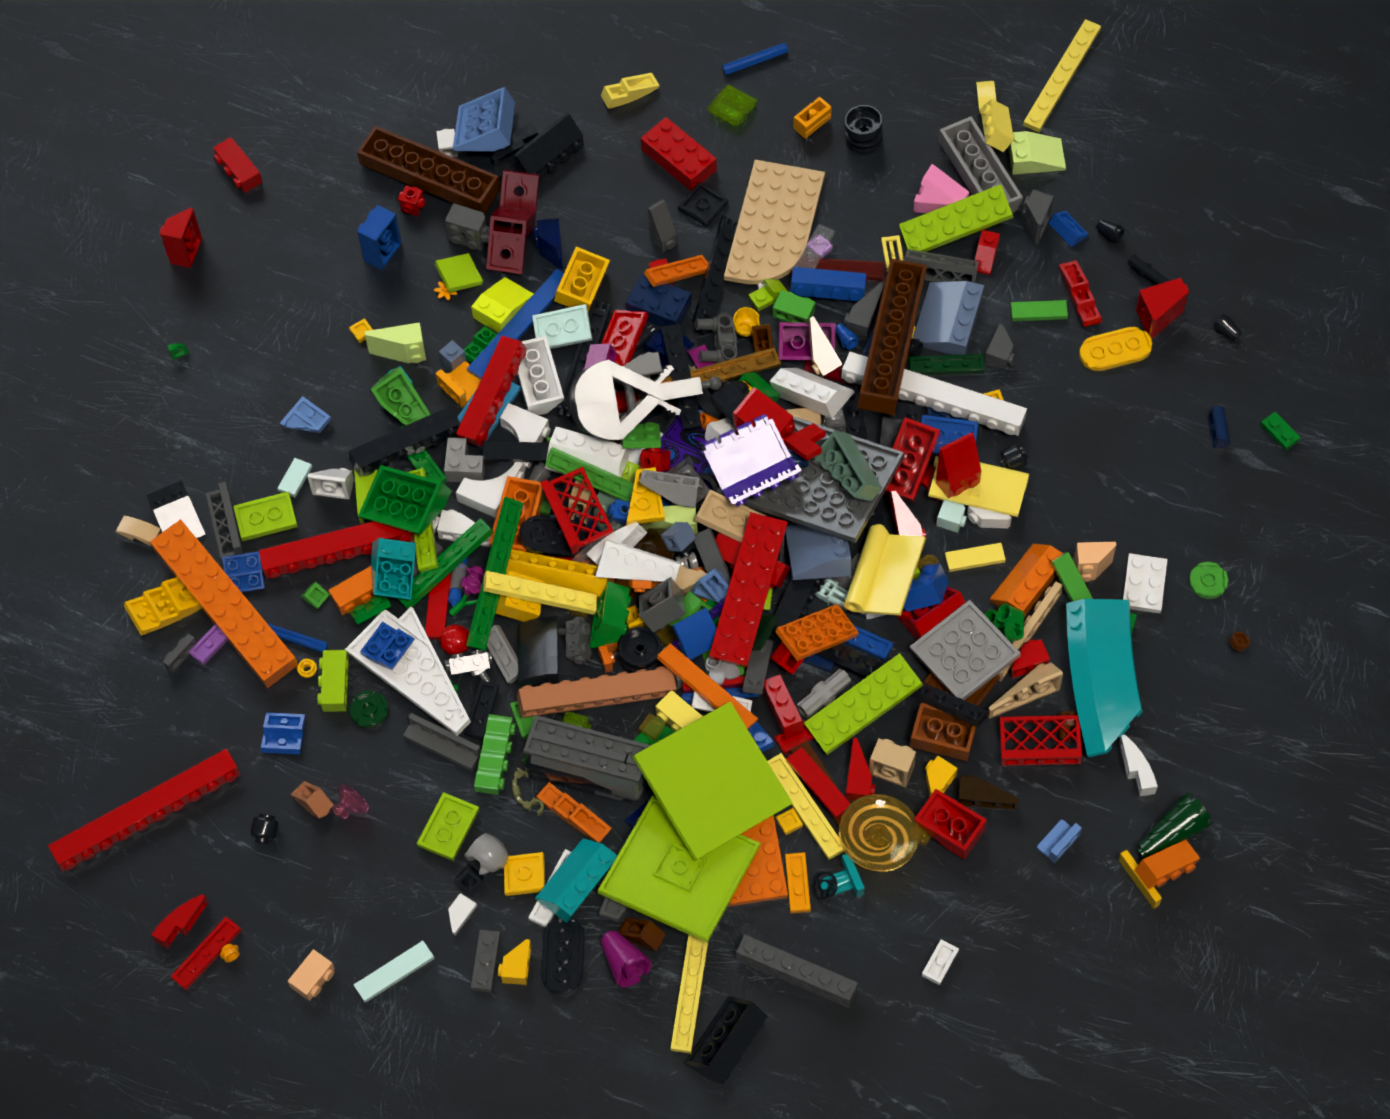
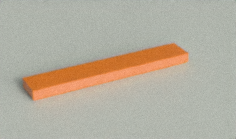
M671 643L657 655V659L712 707L717 709L731 701L748 730L757 722L758 718Z

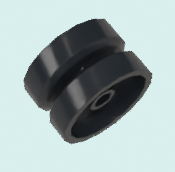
M646 627L631 628L621 637L619 657L621 666L626 672L635 673L641 669L650 671L661 665V662L657 659V655L662 651L659 636L652 632L651 629Z

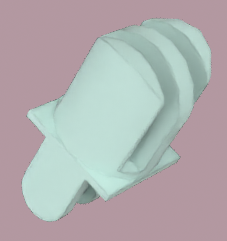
M825 579V584L820 586L821 590L817 591L815 595L827 602L828 606L830 603L833 605L838 604L842 610L847 611L844 607V602L848 590L838 586V582L835 583Z

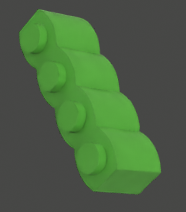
M489 714L475 778V792L499 795L500 790L504 789L505 778L502 777L504 771H508L509 760H506L508 753L511 754L513 742H510L511 735H515L516 724L513 723V717Z

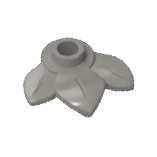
M709 657L706 660L705 667L709 672V677L718 685H722L725 678L731 680L739 677L741 674L739 668L734 664Z

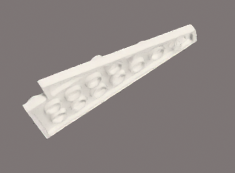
M412 607L399 619L387 610L382 611L345 649L347 654L456 736L470 724V719ZM382 621L396 630L399 628L415 638L393 670L383 667L360 654L361 649Z

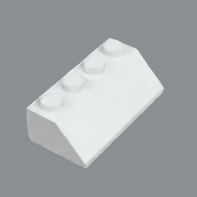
M542 336L522 341L527 350L517 373L527 411L536 415L550 412L564 400L547 337Z
M781 368L770 380L771 386L781 395L780 398L831 419L854 394L852 389L799 368Z
M560 427L555 428L547 453L548 457L550 449L554 447L619 477L622 476L629 459L628 449L623 448V445ZM545 466V469H547V470L554 471V472H557V473H561V472H558V471H556V470H554V469H552V468H549V467Z

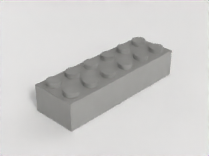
M972 116L940 129L939 143L970 193L974 195L1001 184L1012 213L1020 210L1023 200L1021 193L991 146L986 144L985 137Z

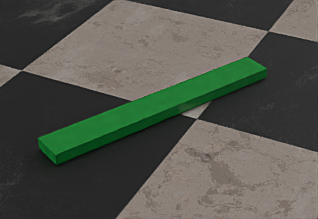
M504 497L485 573L486 571L505 575L523 507L522 502ZM483 578L466 646L486 651L500 595L483 591Z

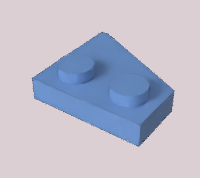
M302 396L280 422V425L284 428L321 433L332 418Z

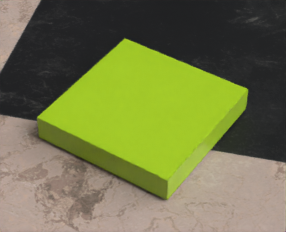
M469 253L435 261V266L448 292L479 286L483 283Z

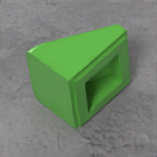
M313 582L300 597L318 609L330 594L317 582Z

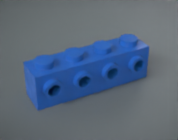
M793 267L791 292L797 296L859 301L864 297L866 273Z

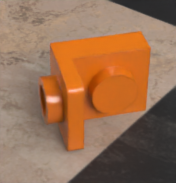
M617 642L598 647V654L605 673L613 671L612 663H615L612 652L618 650Z

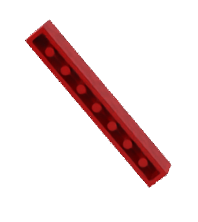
M369 522L259 550L266 579L277 578L282 574L296 573L302 569H313L318 565L332 564L338 560L352 559L362 554H371L372 543L378 538L412 542L414 541V534L381 523Z

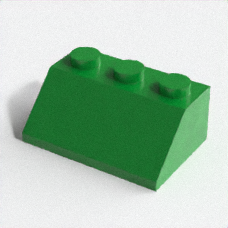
M610 581L607 582L597 601L596 612L593 615L590 648L618 642L620 636L625 635L628 626L625 622L629 616L627 608L631 602V597L629 596L630 588Z

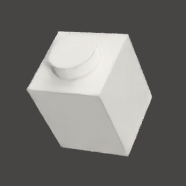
M454 129L436 131L439 152L451 157H458V152L453 150Z

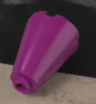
M608 931L603 935L601 945L616 984L626 988L640 982L641 979L639 977L644 973L647 975L652 967L650 959L619 932Z

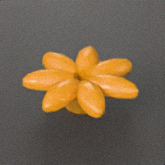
M441 281L438 282L440 288L434 289L435 292L439 293L438 299L445 295V298L450 300V294L457 295L456 291L448 292L445 284Z

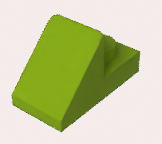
M764 279V287L749 294L748 299L759 312L774 304L781 290L788 291L780 280Z

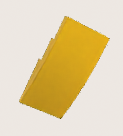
M176 577L163 581L160 587L144 591L141 597L124 603L127 613L141 636L175 623L201 609Z

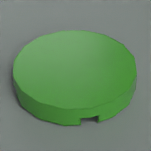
M1200 563L1190 573V588L1201 598H1217L1227 589V572L1216 563Z

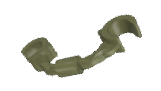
M517 768L512 781L514 798L523 805V808L528 809L529 812L533 805L541 806L537 811V816L542 815L544 804L541 800L532 798L529 802L523 801L520 797L521 791L519 785H517V779H520L522 776L528 778L530 774Z

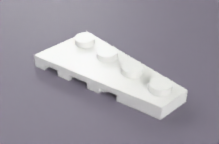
M607 539L595 577L662 582L672 577L676 581L681 562Z

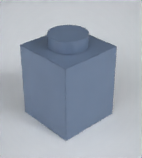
M453 340L439 351L440 361L449 371H453L466 361L465 351Z
M675 522L661 535L669 551L682 552L696 539L693 529L688 522Z

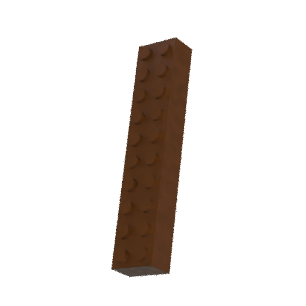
M892 258L890 260L857 408L895 415L927 265Z

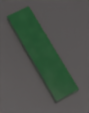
M983 354L909 357V370L922 375L979 374L985 371Z

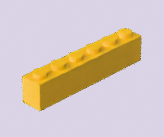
M514 549L511 550L506 572L513 571L543 580L546 584L597 594V597H600L607 582L610 581V578L595 577L598 570L596 565Z

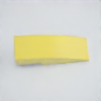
M652 73L621 78L618 84L604 86L601 97L608 109L635 101L658 89L660 85Z

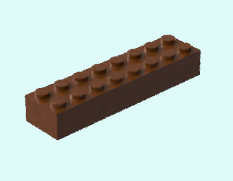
M378 126L373 127L357 151L360 165L457 205L483 212V214L486 213L501 189L499 176Z

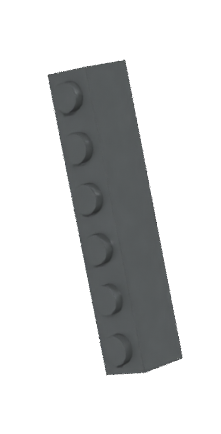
M744 935L737 949V961L847 1008L850 1007L857 992L858 982L750 936Z

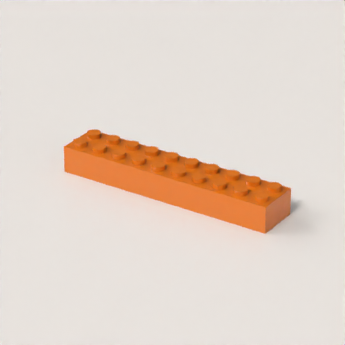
M181 519L150 541L156 554L267 689L298 666L295 656Z

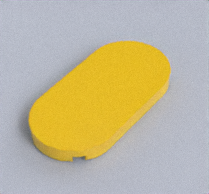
M1127 327L1087 338L1081 345L1079 357L1085 367L1094 371H1103L1144 360L1151 352L1152 339L1146 331L1139 330L1137 327Z

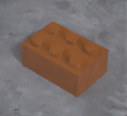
M920 703L910 747L968 762L977 726L928 704Z

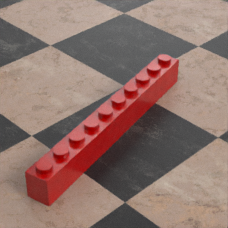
M226 748L51 843L48 847L62 872L71 870L81 861L93 858L96 853L108 850L114 843L128 839L136 831L146 829L149 824L163 820L169 813L181 810L184 805L191 801L199 800L202 795L208 792L216 791L226 782L234 781L240 775L239 770Z

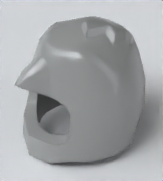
M484 833L474 841L463 857L468 861L478 860L480 862L479 875H484L503 869L508 860V852L497 837Z

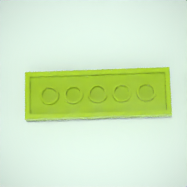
M1000 184L903 222L899 226L908 249L927 252L1014 217L1003 187Z
M899 653L812 716L804 724L828 755L914 693L923 684Z

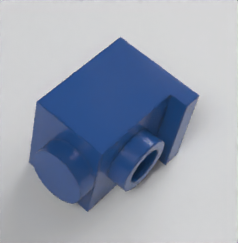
M616 499L613 503H610L608 507L609 521L626 525L630 502Z

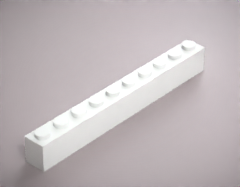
M849 352L842 368V379L848 383L862 385L868 357ZM906 369L904 371L899 399L931 407L938 412L950 413L957 418L962 417L969 421H975L990 429L1004 431L1009 435L1019 436L1026 418L1027 408Z

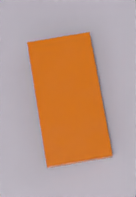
M838 604L780 626L775 631L797 661L856 638L859 635L858 630Z

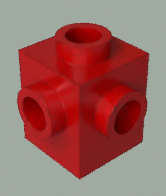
M406 185L398 196L401 212L418 217L425 205L423 190Z
M660 448L641 450L640 469L656 467L657 472L670 469L671 451Z

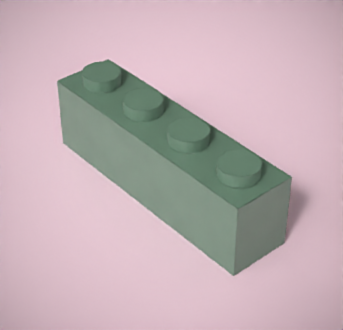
M834 430L821 445L822 453L813 458L819 461L821 466L832 474V477L842 483L841 485L852 496L872 501L881 491L882 486L852 436L848 433Z

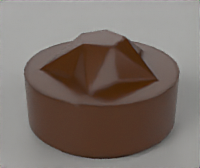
M1240 631L1235 632L1229 639L1232 648L1239 652L1245 651L1250 645L1248 636Z

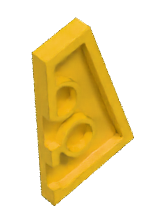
M656 467L646 468L644 470L656 471ZM637 469L626 525L635 522L640 524L665 521L661 495L640 483L643 469Z

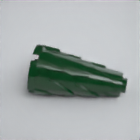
M1187 792L1164 815L1160 822L1148 832V835L1138 844L1137 852L1142 859L1185 839L1187 840L1213 825V821L1207 822L1210 815L1196 797L1190 800L1189 798L1192 794Z

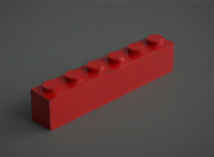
M501 336L456 432L459 438H466L467 443L482 447L483 441L487 440L488 432L495 423L499 409L503 406L505 395L511 388V382L518 373L522 359L526 356L527 348L520 340Z

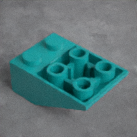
M378 538L372 543L373 595L411 600L416 543Z

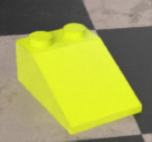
M504 277L483 292L471 306L473 318L499 333L534 294Z

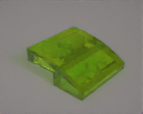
M728 84L715 97L707 111L738 126L746 119L747 113L757 106L758 100Z

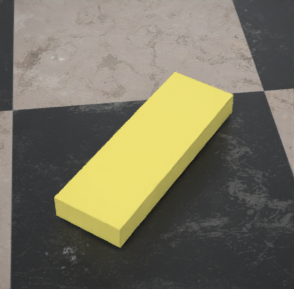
M1001 543L945 552L949 572L1005 563L1006 560Z

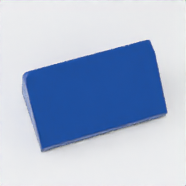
M1067 211L1054 213L1049 221V225L1071 247L1089 236Z

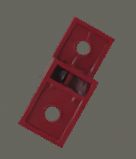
M511 170L503 171L500 207L491 215L486 269L516 274L523 273L526 237L535 228L539 174ZM517 186L523 187V195L516 193L515 188ZM502 249H508L511 256L509 258L504 257Z

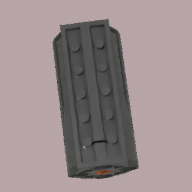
M535 715L523 750L524 767L528 774L536 779L619 801L623 799L638 801L642 797L648 782L632 757L650 745Z

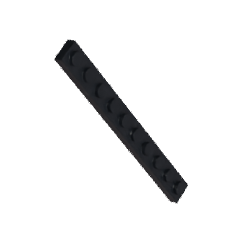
M845 386L854 390V394L842 407L846 431L852 436L868 440L863 411L857 408L859 401L858 386ZM880 501L865 526L866 535L872 525L881 524L885 527Z
M840 644L816 653L865 677H868L884 665ZM922 682V687L909 695L977 727L981 725L988 715L987 710L925 682Z

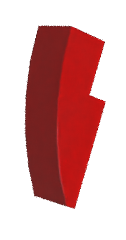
M201 894L190 899L171 912L152 932L153 940L168 949L179 932L186 936L209 902L206 896Z

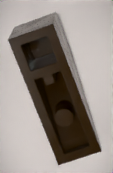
M973 775L960 777L958 802L965 807L1018 810L1019 799Z

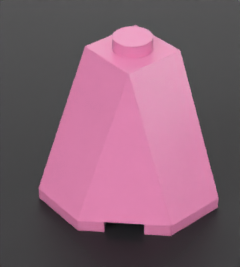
M931 164L922 179L919 194H916L913 211L929 213L969 197V191L935 165Z

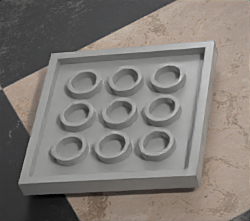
M971 600L963 604L910 646V650L953 696L963 700L967 699L1021 656L1013 644Z

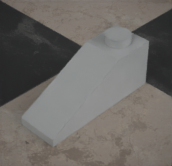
M643 469L640 479L642 485L676 505L696 507L700 478Z

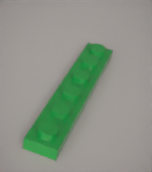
M480 518L437 557L438 568L422 571L413 580L411 600L398 598L407 609L416 605L494 533L493 530Z

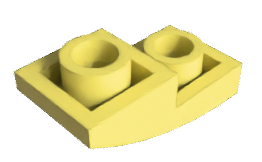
M994 81L976 82L979 114H981L983 105L987 104L990 99L996 101Z

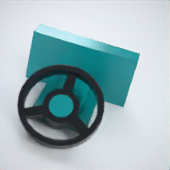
M849 853L842 855L843 871L835 874L822 871L815 875L812 881V892L818 899L828 900L853 889L856 898L864 895L865 887ZM822 874L830 875L824 877L823 880L818 879ZM816 882L820 884L819 887L823 891V898L816 892Z

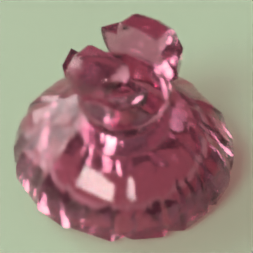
M345 783L339 786L338 795L340 802L333 806V811L336 815L346 819L351 811L362 814L369 810L366 800L355 789Z

